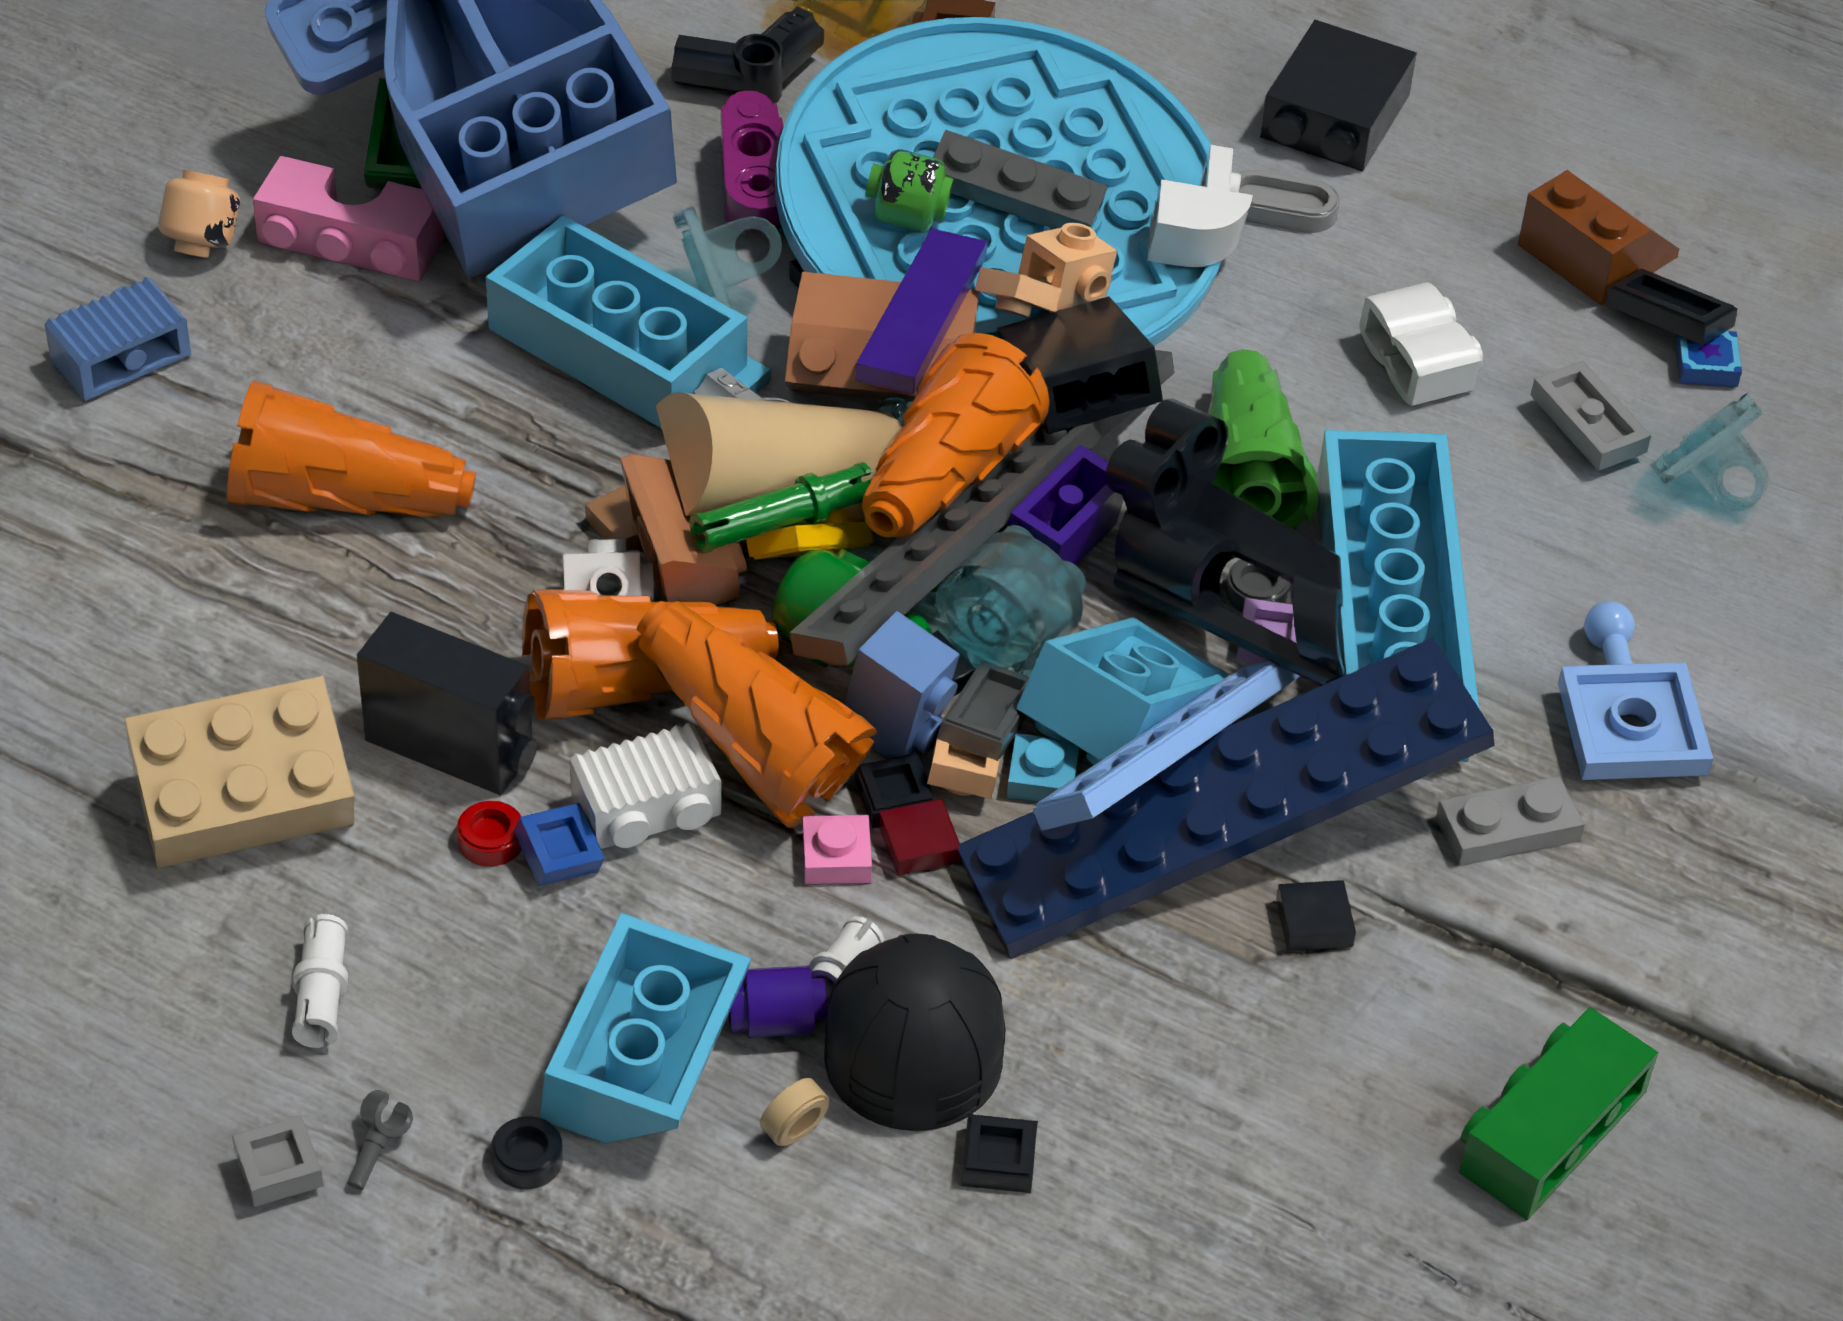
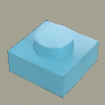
M1016 733L1008 779L1007 798L1040 802L1073 780L1076 776L1079 747L1068 740L1061 741L1049 737Z

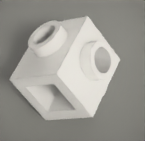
M626 539L588 540V552L563 553L564 590H587L598 595L649 596L650 601H654L653 564H640V551L626 550ZM614 573L620 578L621 585L615 593L604 594L598 590L596 583L602 574Z

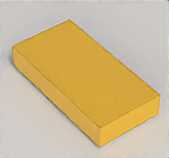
M865 521L796 525L776 529L746 540L749 557H754V560L800 557L810 550L825 549L837 553L840 549L848 551L869 547V543H873L872 530Z

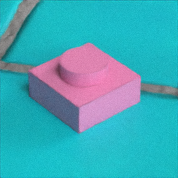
M869 815L803 816L802 839L805 884L871 883L872 860Z

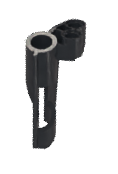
M1173 398L1165 399L1156 406L1147 421L1145 442L1141 443L1132 439L1123 442L1111 455L1107 465L1106 484L1111 491L1123 496L1127 508L1119 525L1115 542V560L1118 570L1114 576V586L1319 686L1345 676L1338 636L1339 605L1343 607L1340 556L1215 485L1213 480L1223 459L1229 439L1226 423L1219 418ZM1239 558L1293 584V617L1296 642L1227 610L1220 594V579L1224 567L1230 560Z

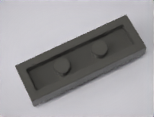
M945 130L933 158H937L944 163L946 176L954 178L952 194L1053 229L1061 228L1066 223H1079L1093 228L1108 185Z

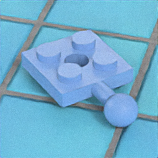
M1604 601L1596 604L1586 615L1584 630L1588 640L1595 647L1603 650L1606 665L1562 666L1558 680L1582 780L1708 776L1713 756L1687 663L1633 664L1627 644L1631 640L1635 629L1632 613L1626 606L1615 601ZM1627 714L1637 715L1641 721L1648 725L1643 727L1632 726L1624 722L1620 716Z

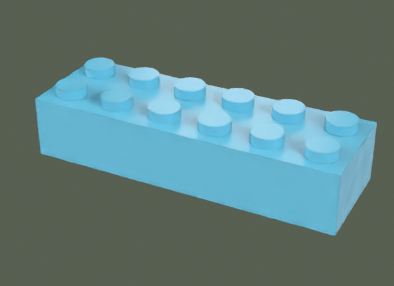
M1325 430L1317 473L1321 544L1341 558L1343 607L1339 605L1338 636L1345 675L1433 637L1479 708L1447 434ZM1466 758L1459 762H1468L1469 758Z

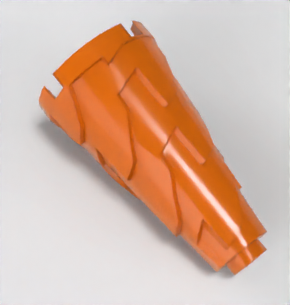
M982 333L959 335L951 345L950 342L947 344L922 379L918 387L920 392L902 416L905 423L879 459L876 467L877 473L863 496L862 509L866 523L872 531L888 538L903 537L908 533H913L939 509L943 513L971 483L975 485L982 481L1010 451L1016 453L1033 436L1048 414L1050 400L1048 388L1038 367L1029 376L1019 365L1027 356L1024 352L1003 339Z
M255 380L251 382L237 427H241L238 443H233L227 480V501L229 503L305 512L316 511V508L366 515H374L376 511L420 517H440L442 514L455 516L458 506L470 507L477 472L466 470V459L452 456L450 451L436 445L393 433L389 426L334 411L335 407L331 404L273 387L269 383Z
M547 589L529 592L523 613L522 656L531 655L533 671L529 672L530 695L535 698L534 713L539 720H556L593 714L595 708L652 700V694L673 691L663 673L638 646L642 636L637 631L638 623L646 612L658 602H651L649 596L598 595L587 590ZM665 602V603H666L667 605H670V604H672V603H674V602ZM681 602L720 630L731 633L756 652L761 651L773 659L777 657L779 642L776 625L773 621H766L760 610L717 607L711 602Z
M660 601L651 607L638 623L637 631L642 634L638 645L640 649L663 673L675 694L691 710L693 719L730 759V762L743 780L772 811L773 815L788 828H794L802 824L803 816L815 814V811L804 800L811 795L814 798L822 796L828 802L855 772L872 747L874 740L870 737L877 734V730L863 716L853 712L832 696L814 688L772 657L761 651L756 652L731 633L713 626L681 602L676 601L667 605L664 601Z

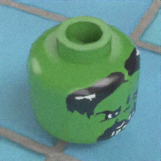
M896 149L888 155L884 166L873 163L865 197L875 200L874 212L878 221L915 232H926L932 227L934 221L943 223L954 178L946 176V168L941 160L903 149Z

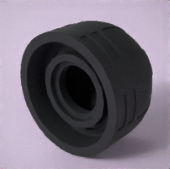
M903 934L862 951L844 968L830 994L825 1022L824 1062L827 1076L833 1089L841 1100L857 1114L876 1124L893 1129L926 1131L950 1126L968 1117V1114H973L987 1102L1000 1080L1006 1034L1000 990L989 970L974 954L965 951L951 942L936 938L935 935Z

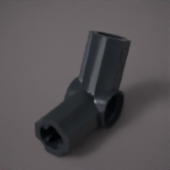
M797 6L791 12H785L762 34L743 36L736 43L678 35L674 47L671 78L672 81L678 84L731 91L733 95L742 91H757L766 95L773 104H776L782 97V82L824 44V29L818 25L813 13Z

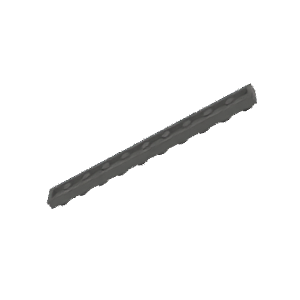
M1155 350L1160 383L1162 385L1175 373L1172 352ZM1132 411L1048 434L1041 425L1016 453L1010 451L982 481L975 485L971 483L943 513L939 509L913 533L899 537L789 632L794 655L823 660L824 663L829 665H848L856 660L860 647L896 611L903 615L907 613L952 571L961 566L989 538L996 535L998 530L1008 522L1011 511L1080 444L1091 450L1101 438L1116 425L1120 424Z

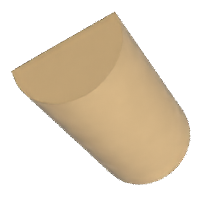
M680 392L666 396L655 406L686 516L711 511L794 485L795 480L805 474L814 473L820 477L852 467L860 462L866 463L872 471L870 475L861 477L862 482L873 479L877 473L876 467L879 459L902 427V424L894 416L881 411ZM862 503L830 512L829 517L825 521L816 524L865 522ZM805 520V521H802V522L795 523V524H808V525H812V524L808 523L806 520Z

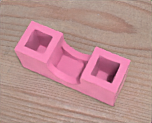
M279 157L253 198L258 243L419 282L445 239V232L423 189L388 181L380 195L374 200L359 205H346L337 202L334 168L289 157Z

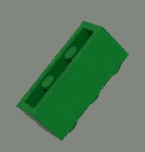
M1591 1007L1571 1027L1564 1022L1561 1023L1544 1044L1541 1058L1531 1068L1526 1064H1522L1510 1076L1502 1090V1099L1491 1110L1485 1106L1480 1107L1469 1119L1460 1137V1140L1466 1146L1459 1173L1528 1221L1647 1092L1659 1052Z

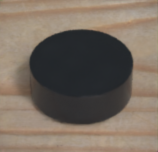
M524 1116L512 1119L503 1124L496 1131L492 1139L493 1169L498 1178L511 1187L518 1189L542 1187L551 1182L562 1168L563 1145L561 1135L554 1125L542 1118Z

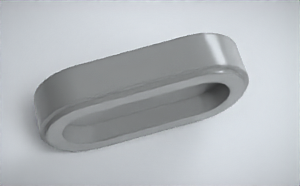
M1262 170L1239 172L1241 174L1239 193L1253 195L1246 221L1303 232H1321L1335 224L1340 198L1338 193L1328 184L1317 180Z

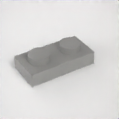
M1583 360L1534 378L1531 391L1532 398L1598 471L1647 453L1652 435Z
M1560 776L1439 800L1436 812V819L1459 866L1581 841L1585 826Z

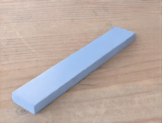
M1268 660L1241 667L1038 802L1033 811L1041 831L1094 818L1300 676Z

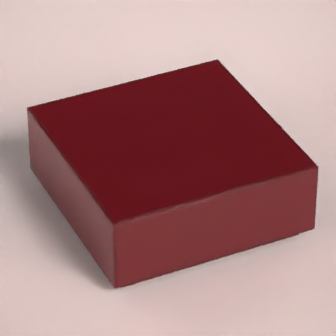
M943 799L879 812V828L897 876L961 863L958 849H960L958 844L960 842Z

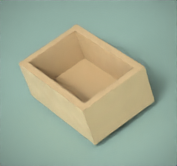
M324 675L125 718L129 754L157 869L354 825L355 796Z

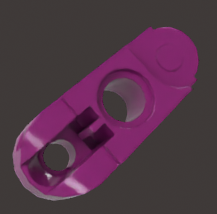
M757 91L737 92L728 98L725 106H721L720 112L724 219L727 226L735 230H746L747 226L757 228L774 226L775 228H782L775 201L774 175L779 140L784 128L782 117H779L777 104H773L766 95Z

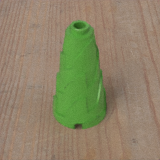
M1241 349L1228 353V356L1220 363L1218 370L1213 372L1212 397L1207 413L1223 420L1228 427L1229 433L1227 448L1213 483L1296 531L1297 525L1306 517L1309 526L1318 507L1317 474L1305 453L1298 426L1293 422L1287 397L1281 390L1277 369L1272 370L1268 359L1257 351Z

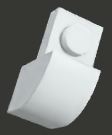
M1210 145L1199 186L1161 180L1151 215L1147 261L1182 267H1204L1224 260L1236 249L1253 195L1239 193L1241 174L1232 172L1233 148Z

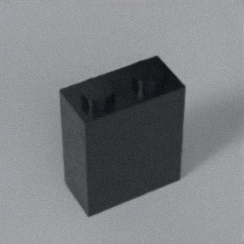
M1314 19L1266 94L1260 138L1363 172L1410 95L1417 52Z
M1110 296L997 327L1000 339L1009 342L1027 355L1019 364L1026 373L1031 376L1038 367L1048 388L1050 402L1048 414L1041 425L1048 434L1163 401L1154 345Z
M390 611L356 655L365 741L502 796L517 774L522 776L529 770L537 751V741L532 737L531 717L535 707V698L530 695L529 666Z

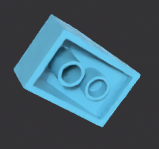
M1133 617L1045 641L1016 709L1034 719L1035 727L1046 736L1061 741L1068 740L1087 752V759L1095 765L1230 674Z

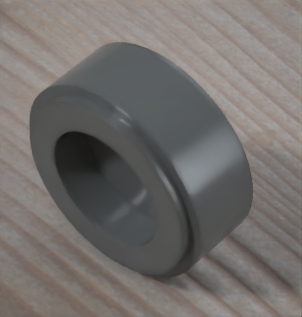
M1240 559L1229 570L1226 596L1230 604L1242 613L1245 598L1286 604L1290 582Z

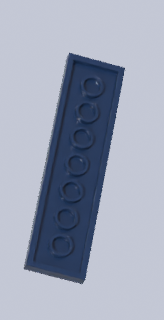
M1432 637L1224 728L1092 819L1041 831L1033 811L958 844L960 847L958 853L963 868L1010 959L1494 747V732Z

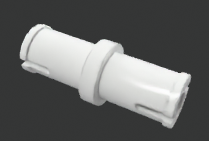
M330 914L317 915L316 934V922L312 917L304 924L302 962L298 963L293 972L292 988L298 995L292 1035L301 1045L313 1048L324 1047L325 1028L326 1042L330 1045L336 1040L339 999L346 993L348 985V972L343 966L348 926L345 921Z

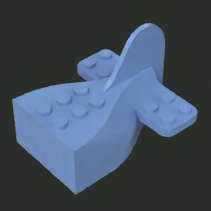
M269 0L266 4L265 16L270 33L298 83L305 91L319 95L330 93L384 69L400 143L468 279L504 263L562 215L585 226L677 183L671 109L619 23L602 0Z

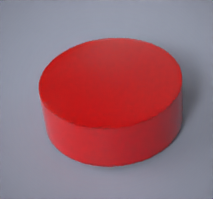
M482 801L468 807L460 815L457 822L458 847L461 854L470 862L487 867L503 865L516 858L522 850L514 833V828L521 817L520 813L511 805L501 801Z

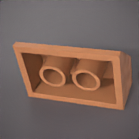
M802 272L791 322L785 383L789 390L912 403L920 392L918 387L914 394H908L855 380L856 363L901 282ZM969 289L924 376L949 342L951 345L959 335L975 333L980 292Z

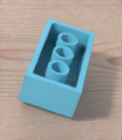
M564 215L486 276L489 330L660 428L661 425L655 406L663 398L678 392L693 394V391L704 381L706 374L719 368H723L735 377L747 366L748 317Z

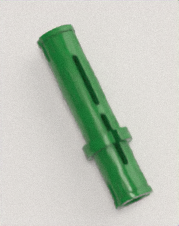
M860 462L852 467L820 477L814 473L799 476L795 480L794 485L711 511L693 514L690 518L692 537L704 533L705 538L697 540L695 544L700 552L705 554L712 552L713 549L805 520L812 525L825 521L829 517L830 512L862 503L863 496L872 479L862 482L861 477L870 475L872 471L866 463Z

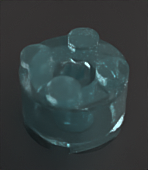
M1012 525L1008 526L1003 532L990 536L942 581L937 589L935 608L938 618L944 613L946 614L953 629L947 635V638L974 667L977 668L981 661H986L1028 676L1034 668L1045 641L1069 635L1078 627L1083 614L1081 593L1086 589V580L1076 565L1063 561L1048 546L1033 538L1025 528Z

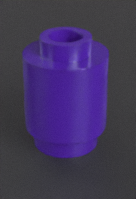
M810 965L748 969L728 1014L730 1032L747 1031L748 1038L814 1034L815 1020H825L827 1015L825 979H812Z

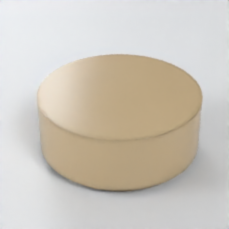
M803 1078L783 1090L768 1105L761 1116L759 1125L776 1145H791L806 1136L822 1120L829 1107V1097L812 1078Z

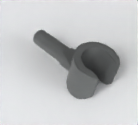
M381 1090L370 1092L363 1099L360 1107L362 1121L370 1129L365 1138L363 1149L347 1182L350 1186L360 1190H364L381 1150L385 1148L389 1137L403 1135L411 1127L413 1121L410 1107L402 1102H398L393 1109L391 1117L382 1123L381 1114L388 1104L389 1094Z

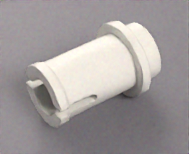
M854 916L849 918L826 952L817 953L810 962L812 979H825L827 1000H830V994L835 982L850 961L862 951L884 942L881 930L874 923L871 924L861 940L858 941L857 934L867 921L864 917Z

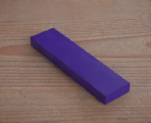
M930 229L856 363V381L908 394L915 393L986 259L988 241L938 229Z

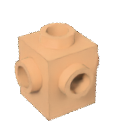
M1066 223L1061 228L1026 236L1018 274L1062 289L1056 310L1058 311L1107 296L1117 250L1097 237L1096 232L1092 228L1079 223Z

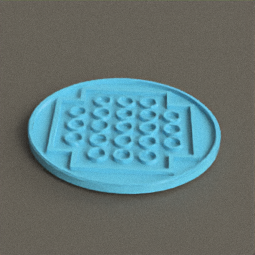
M985 17L945 18L892 29L863 41L827 64L808 83L796 99L785 121L779 140L775 167V201L780 223L788 244L805 272L902 282L930 229L926 232H915L878 221L874 212L875 200L865 197L869 175L873 163L884 166L888 155L896 149L933 157L945 130L1108 185L1104 202L1092 228L1096 232L1097 237L1117 250L1111 275V284L1106 297H1111L1154 346L1179 329L1199 308L1210 291L1222 263L1220 261L1204 267H1182L1147 261L1151 215L1161 180L1197 186L1200 184L1210 145L1212 144L1197 120L1164 85L1136 64L1099 44L1059 29L1030 22ZM952 193L943 223L934 221L931 227L988 241L986 259L982 268L1012 273L1019 272L1026 236L1053 229ZM978 272V274H977V276H976V278H975V280H974L972 286L970 287V289H974V290H975V286H976V282H977V279H978L979 272ZM980 293L975 333L993 335L999 338L997 327L1051 312L1032 308L1029 318L1016 316L995 309L997 298Z

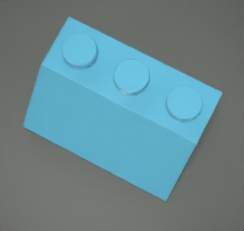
M621 913L545 1071L540 1118L550 1122L552 1125L603 1143L678 1129L749 969L751 958Z

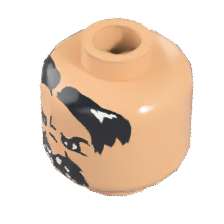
M184 169L182 178H173L167 182L158 228L164 236L176 240L174 251L209 258L210 247L224 248L231 244L240 205V197L237 192L228 188L230 179Z

